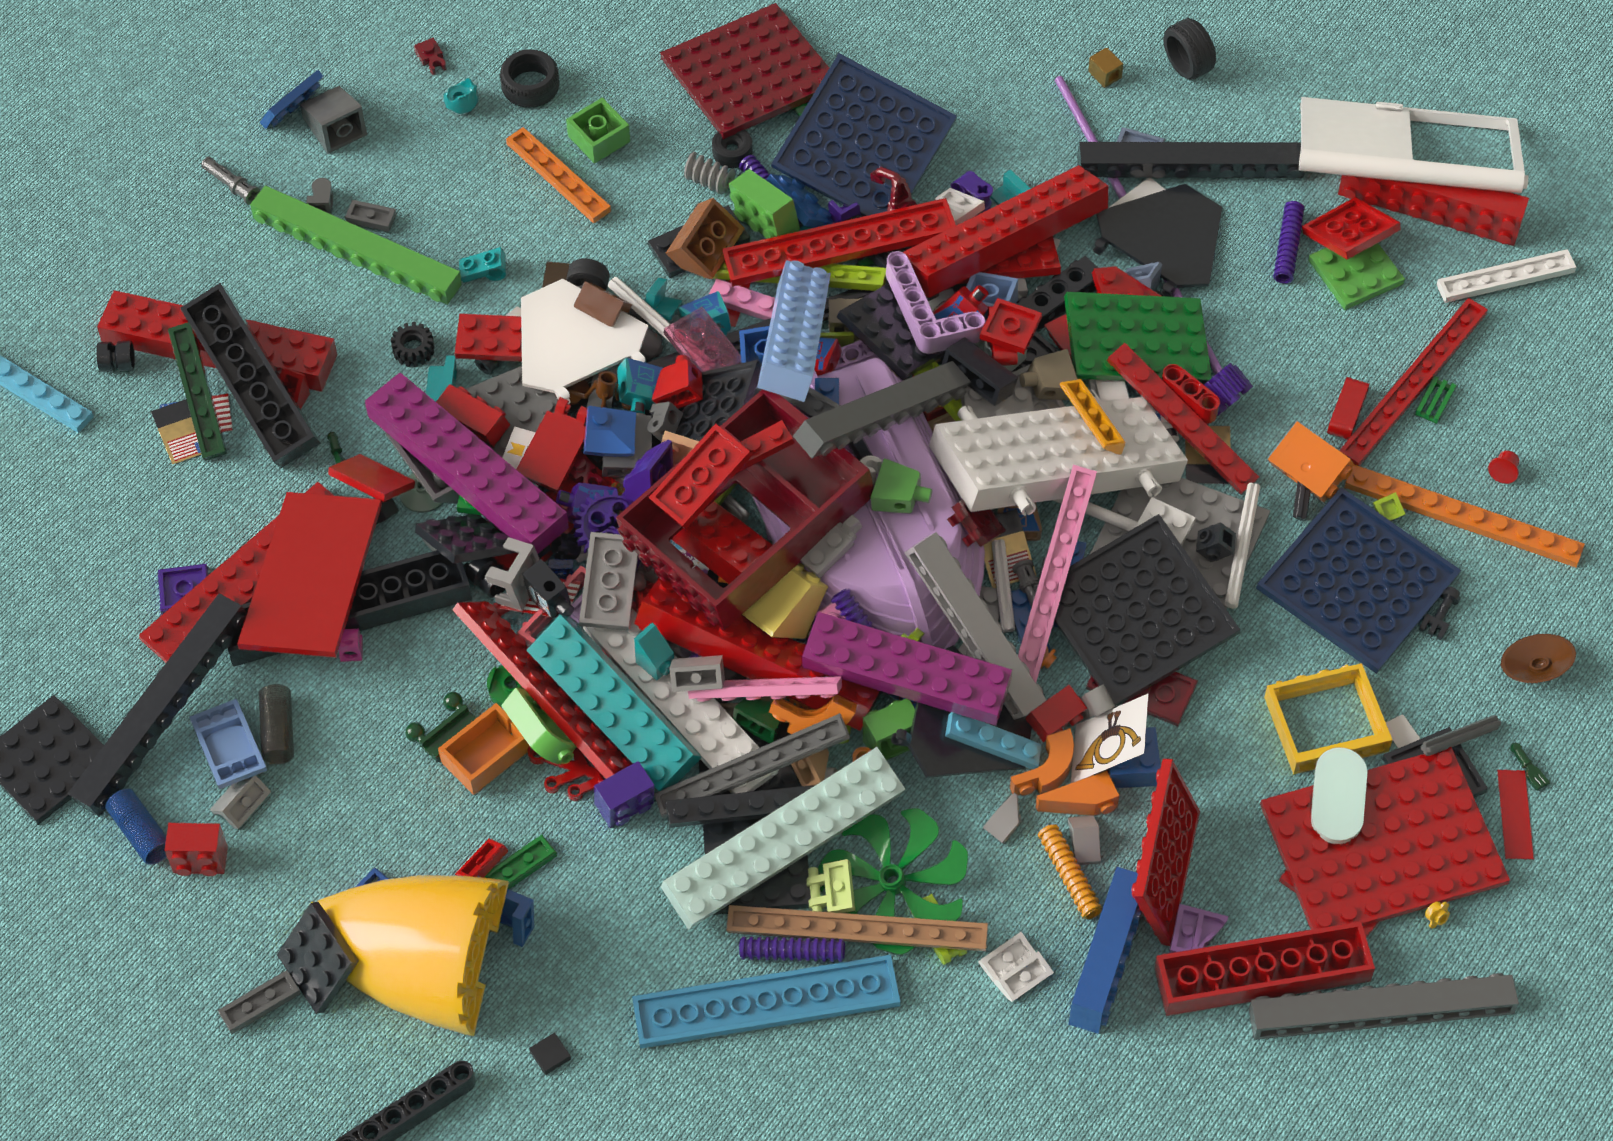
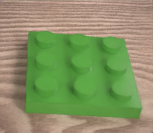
M1379 243L1349 259L1343 258L1328 248L1309 255L1308 261L1344 310L1397 288L1405 282V278Z

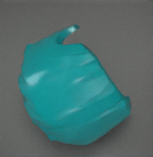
M466 78L465 81L449 87L448 92H445L443 96L446 108L458 114L472 111L478 104L479 99L477 85H474L470 78Z

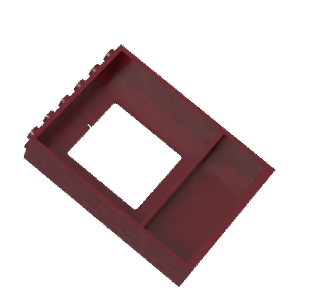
M763 389L720 427L738 442H741L782 420L792 436L794 444L736 473L705 509L734 483H738L791 529L725 588L720 587L669 542L683 527L649 499V496L679 463L616 517L619 525L617 530L624 539L622 541L623 545L630 552L635 551L639 554L638 557L647 567L651 565L662 581L668 580L672 584L673 590L679 596L684 594L696 611L702 610L705 613L706 619L713 626L718 625L723 630L729 627L801 562L800 560L830 530L840 522L843 524L844 521L871 499L874 489L870 469L845 448L840 450L836 448L826 456L821 454L811 458L793 437L802 423L809 418L780 394Z

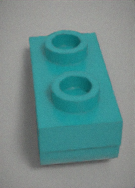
M499 247L459 259V271L462 282L465 283L482 277L492 281L504 279L506 277V255L503 249Z

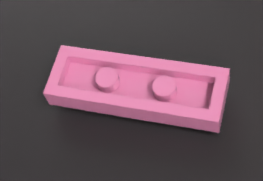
M716 279L709 294L719 291L726 308L762 320L772 317L774 297L741 286L732 287L731 283Z

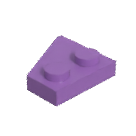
M1179 904L1169 953L1206 947L1226 924L1228 916Z

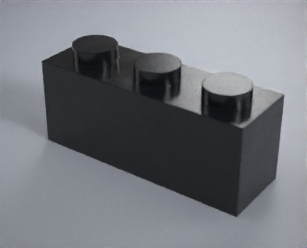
M966 337L946 349L942 365L953 361L971 381L968 387L993 406L1013 395L1018 377Z

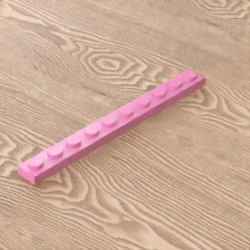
M1077 465L1072 466L1018 652L1019 659L1028 666L1029 674L1035 683L1097 471Z

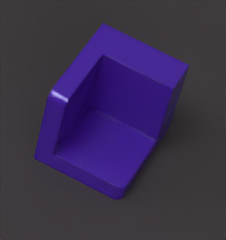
M833 200L828 202L829 212L835 223L845 221L857 214L861 217L860 205L857 202L848 207H839Z

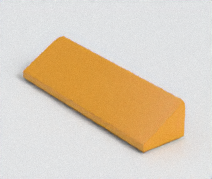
M1082 379L1060 382L1061 388L1102 447L1121 455L1126 442Z

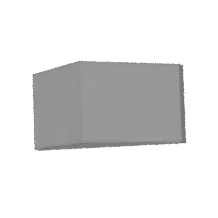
M1094 816L1069 817L1068 825L1074 857L1077 859V864L1101 863L1099 826Z

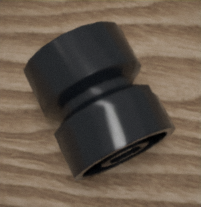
M131 340L118 341L116 345L111 341L97 343L96 357L100 373L114 372L116 368L119 371L134 370L135 351Z
M492 557L472 560L465 571L467 578L476 586L479 585V588L490 598H494L496 594L503 593L505 588L488 583L485 575L490 567L504 571L507 570L501 565H497V562Z

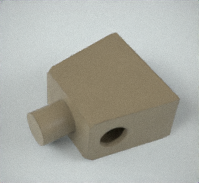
M1068 349L1035 358L1029 366L1028 372L1021 373L1019 376L1022 387L1033 386L1035 396L1038 399L1070 400L1061 388L1060 382L1077 380Z

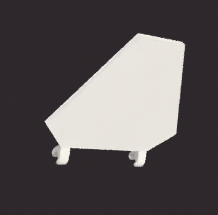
M564 279L521 297L522 384L525 387L555 393L557 399L562 397L569 400L570 395L566 389L567 387L623 362L626 357L645 362V357L640 353L648 331V325L621 311L615 325L610 327L576 309L574 303L581 288Z

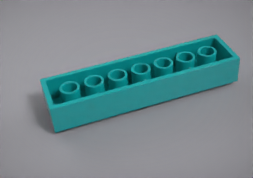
M560 614L526 650L632 763L640 762L658 791L677 784L701 759L702 756L571 617Z

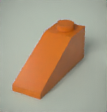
M1104 771L1037 795L1036 809L1038 812L1095 816L1101 813L1108 814L1118 807L1119 794L1108 772Z

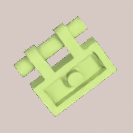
M848 859L823 864L824 874H819L816 867L808 869L809 877L806 879L807 886L810 887L811 899L808 900L810 910L822 912V909L827 907V911L833 913L855 911L851 863ZM822 885H825L826 895L824 896L820 894V887Z

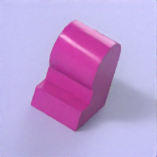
M359 628L344 630L339 646L340 662L362 661L363 637L360 635ZM349 651H350V652H355L356 654H352V655H351V654H346L345 652H349Z

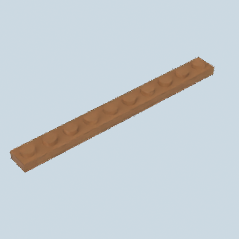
M729 905L726 931L735 934L805 939L819 938V940L827 938V940L835 939V941L843 939V941L986 951L988 923Z

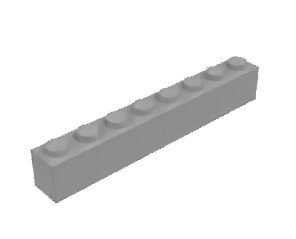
M935 532L905 551L904 553L973 658L1012 669V679L1004 705L1013 719L1024 717L1045 702L1046 698L1043 695L1041 686L1034 682L1029 674L1028 666L1021 662L1016 654L1014 645L1002 633L1001 625L992 618L987 604L975 592L974 584L962 572L959 561L952 557L947 549L946 541Z

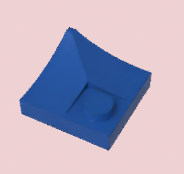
M588 406L583 454L613 457L634 456L636 412Z

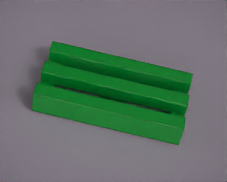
M1434 376L1415 415L1437 424L1456 389V384L1452 383L1449 385L1447 380L1439 381V377ZM1437 386L1439 389L1425 413L1423 409ZM1444 390L1448 391L1436 415L1432 416L1431 413Z

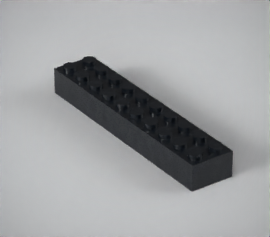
M436 550L362 571L345 629L359 628V631L455 605L459 602L472 600L470 585L463 563L453 564ZM251 602L242 604L247 613ZM242 629L239 630L233 638L231 645L227 648L233 667L281 654L278 652L239 649L237 643Z

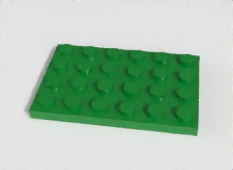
M1066 292L1064 300L1071 357L1077 379L1126 381L1107 362L1108 357L1124 343L1161 379L1164 368L1170 364L1181 366L1202 384H1205L1212 378L1200 298Z

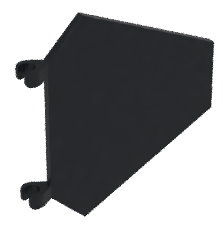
M1182 184L1107 208L1096 214L1101 237L1095 241L1096 247L1093 249V252L1101 255L1108 245H1111L1141 265L1161 262L1162 270L1160 277L1167 281L1163 285V291L1161 292V296L1171 297L1176 288L1207 287L1210 284L1222 206L1187 184Z
M954 645L945 649L962 654ZM919 702L916 703L911 733L909 734L904 729H898L891 736L893 744L907 746L926 778L1025 768V766L945 737L948 715L951 712ZM1003 704L997 726L995 727L1029 740L1031 737L1032 727L1026 721V716L1014 720Z

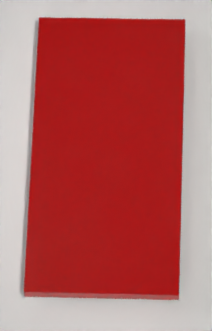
M295 492L286 493L237 643L239 649L336 658L382 507L381 499Z

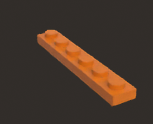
M524 127L506 138L507 145L593 224L611 212V206Z

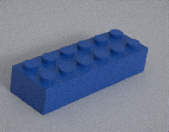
M1116 867L1071 1004L1068 1025L1099 1034L1102 1025L1107 1026L1111 1013L1110 1009L1117 995V987L1125 970V962L1131 952L1133 937L1136 935L1140 923L1139 919L1142 911H1140L1135 898L1132 897V885L1136 883L1137 872Z

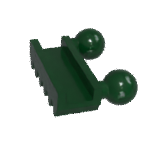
M449 692L443 699L445 708L454 713L427 735H425L424 726L418 722L410 723L405 730V735L409 741L418 742L420 747L439 763H441L438 748L476 719L468 710V707L463 704V698L457 692Z

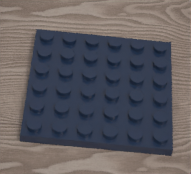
M838 53L771 163V167L793 179L795 178L802 184L845 207L857 202L860 205V214L863 217L886 212L891 199L892 182L885 178L886 182L884 184L871 181L870 173L880 167L897 172L901 177L905 178L912 195L957 120V115Z
M1341 487L1259 581L1256 589L1377 674L1439 600L1443 590L1447 589L1459 576L1461 570Z

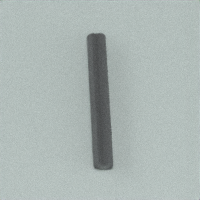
M1496 715L1489 716L1424 741L1423 745H1421V750L1426 756L1436 754L1448 749L1450 746L1454 747L1497 730L1501 726V721Z

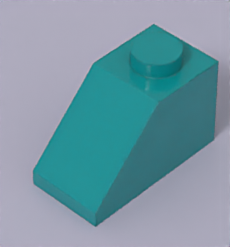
M651 623L634 638L635 663L657 681L663 675L667 676L670 673L674 652L656 625Z

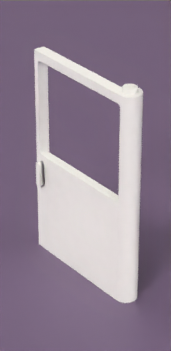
M1301 97L1299 171L1522 193L1523 189H1527L1528 175H1525L1518 121L1516 118L1403 107L1402 104L1387 102L1368 104ZM1410 121L1509 130L1514 170L1414 160Z

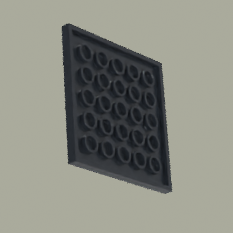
M1160 514L1071 565L1054 622L1098 687L1104 684L1115 705L1114 708L1237 636L1241 631ZM1038 585L1034 587V592H1035V593H1036V590H1037Z

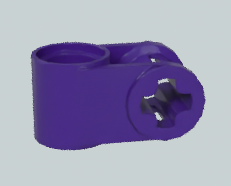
M967 171L951 183L952 189L984 201L985 209L981 213L991 209L992 202L990 197L993 194V187L978 177L973 171Z

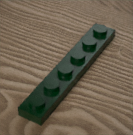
M189 322L169 328L170 340L202 458L206 461L228 454L195 332Z

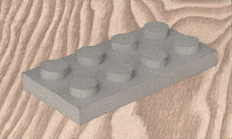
M591 532L579 626L629 631L638 554L635 551L630 552L623 545L622 541L624 539L619 534Z

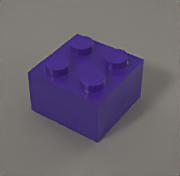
M637 761L594 785V804L610 828L615 825L622 826L630 820L631 816L636 813L643 814L652 807V804H654V784L640 762Z

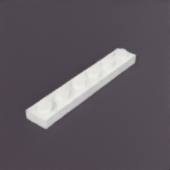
M1567 249L1438 279L1437 287L1444 302L1447 303L1575 273L1576 265Z

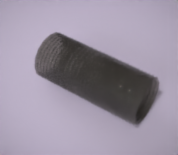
M271 684L264 686L258 692L261 755L266 763L284 764L291 761L294 757L291 690L281 684Z

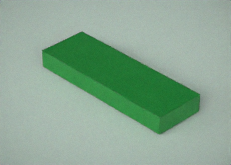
M541 834L493 867L484 878L509 881L507 889H511L557 857V852Z

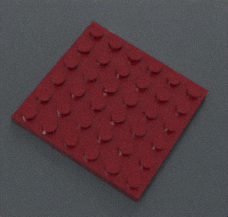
M777 3L660 52L661 60L714 128L720 132L723 139L809 102L829 70V66Z

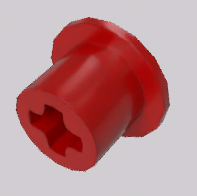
M1502 451L1498 458H1494L1489 463L1488 472L1491 477L1500 483L1509 484L1514 482L1519 475L1518 465L1520 460L1518 455L1512 451Z

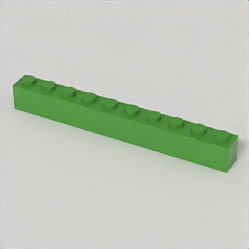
M266 185L250 204L253 218L257 222L272 226L279 232L290 234L299 241L308 242L317 249L326 250L337 258H344L355 266H362L375 275L389 278L396 284L407 286L416 293L425 294L436 302L440 301L448 305L462 286L460 271Z

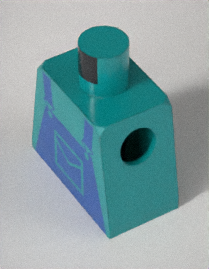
M719 291L678 307L683 327L700 341H706L711 338L722 340L726 337L727 332L731 330L729 314Z
M626 357L617 369L619 400L621 403L631 405V411L645 414V409L651 410L652 404H656L652 401V396L660 371L663 368Z

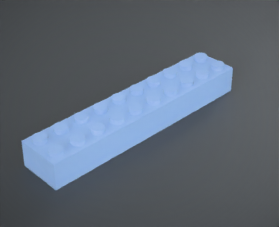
M786 260L777 287L757 388L805 402L814 374L830 280V273H827L824 269L818 267L811 268L804 266L799 261Z

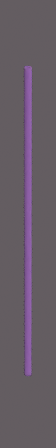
M1063 76L1056 77L1055 82L1087 141L1098 142ZM1107 177L1119 199L1127 194L1118 177ZM1176 288L1172 297H1183L1179 288ZM1207 341L1210 366L1216 375L1222 370V367Z

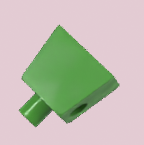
M883 459L871 495L873 511L911 513L916 501L930 503L932 489L921 486V474L919 471L894 461Z

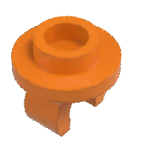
M1046 647L1040 670L1043 666L1048 669L1057 658L1054 655L1056 652L1054 648L1049 653L1048 647Z

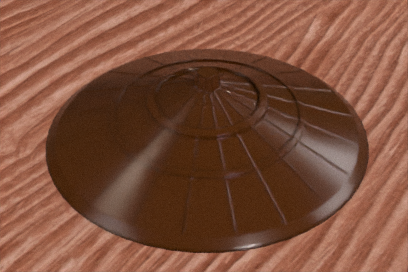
M1530 635L1517 640L1504 651L1501 657V668L1508 677L1519 682H1546L1561 676L1571 668L1576 659V650L1569 640L1559 635Z

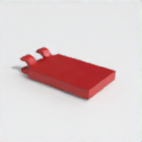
M562 397L558 399L554 413L546 412L516 469L530 482L556 493L562 489L583 449L587 408L583 406L580 407L576 419L568 416L571 405L568 404L569 400Z

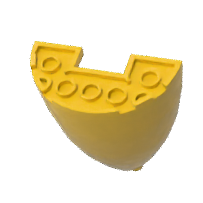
M416 875L365 884L317 901L321 904L359 960L346 979L347 982L395 1011L440 1028L474 1036L486 984L478 982L489 931L498 933L509 881L473 876Z

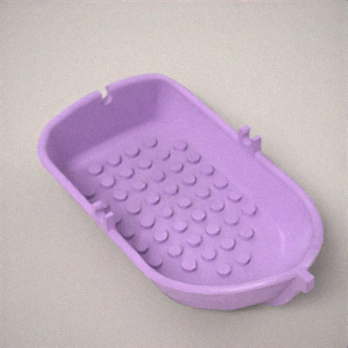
M872 358L817 376L814 370L810 387L815 390V378H839V405H844L904 380L896 376L881 359ZM922 412L914 419L910 417L900 425L897 423L893 424L886 431L881 429L873 436L868 437L867 435L863 438L873 456L880 458L882 462L885 458L919 471L921 474V486L932 489L930 503L916 501L911 513L873 511L871 499L853 515L862 525V528L855 534L857 537L853 541L854 545L820 579L828 588L818 611L831 604V599L835 594L849 588L851 590L850 595L855 596L854 601H858L860 604L858 607L863 608V614H867V620L873 623L871 625L872 628L875 627L878 630L901 636L903 633L909 636L918 627V629L925 633L918 642L946 649L955 645L960 636L904 552L927 536L937 532L946 541L947 549L952 557L959 561L962 572L966 578L972 581L975 592L980 596L984 576L985 549L984 546L980 547L977 542L967 547L962 539L969 534L961 522L952 527L947 520L955 514L951 507L961 501L962 498L929 447L933 432ZM846 445L844 448L853 455L848 445ZM753 497L765 523L767 538L772 541L773 545L791 528Z

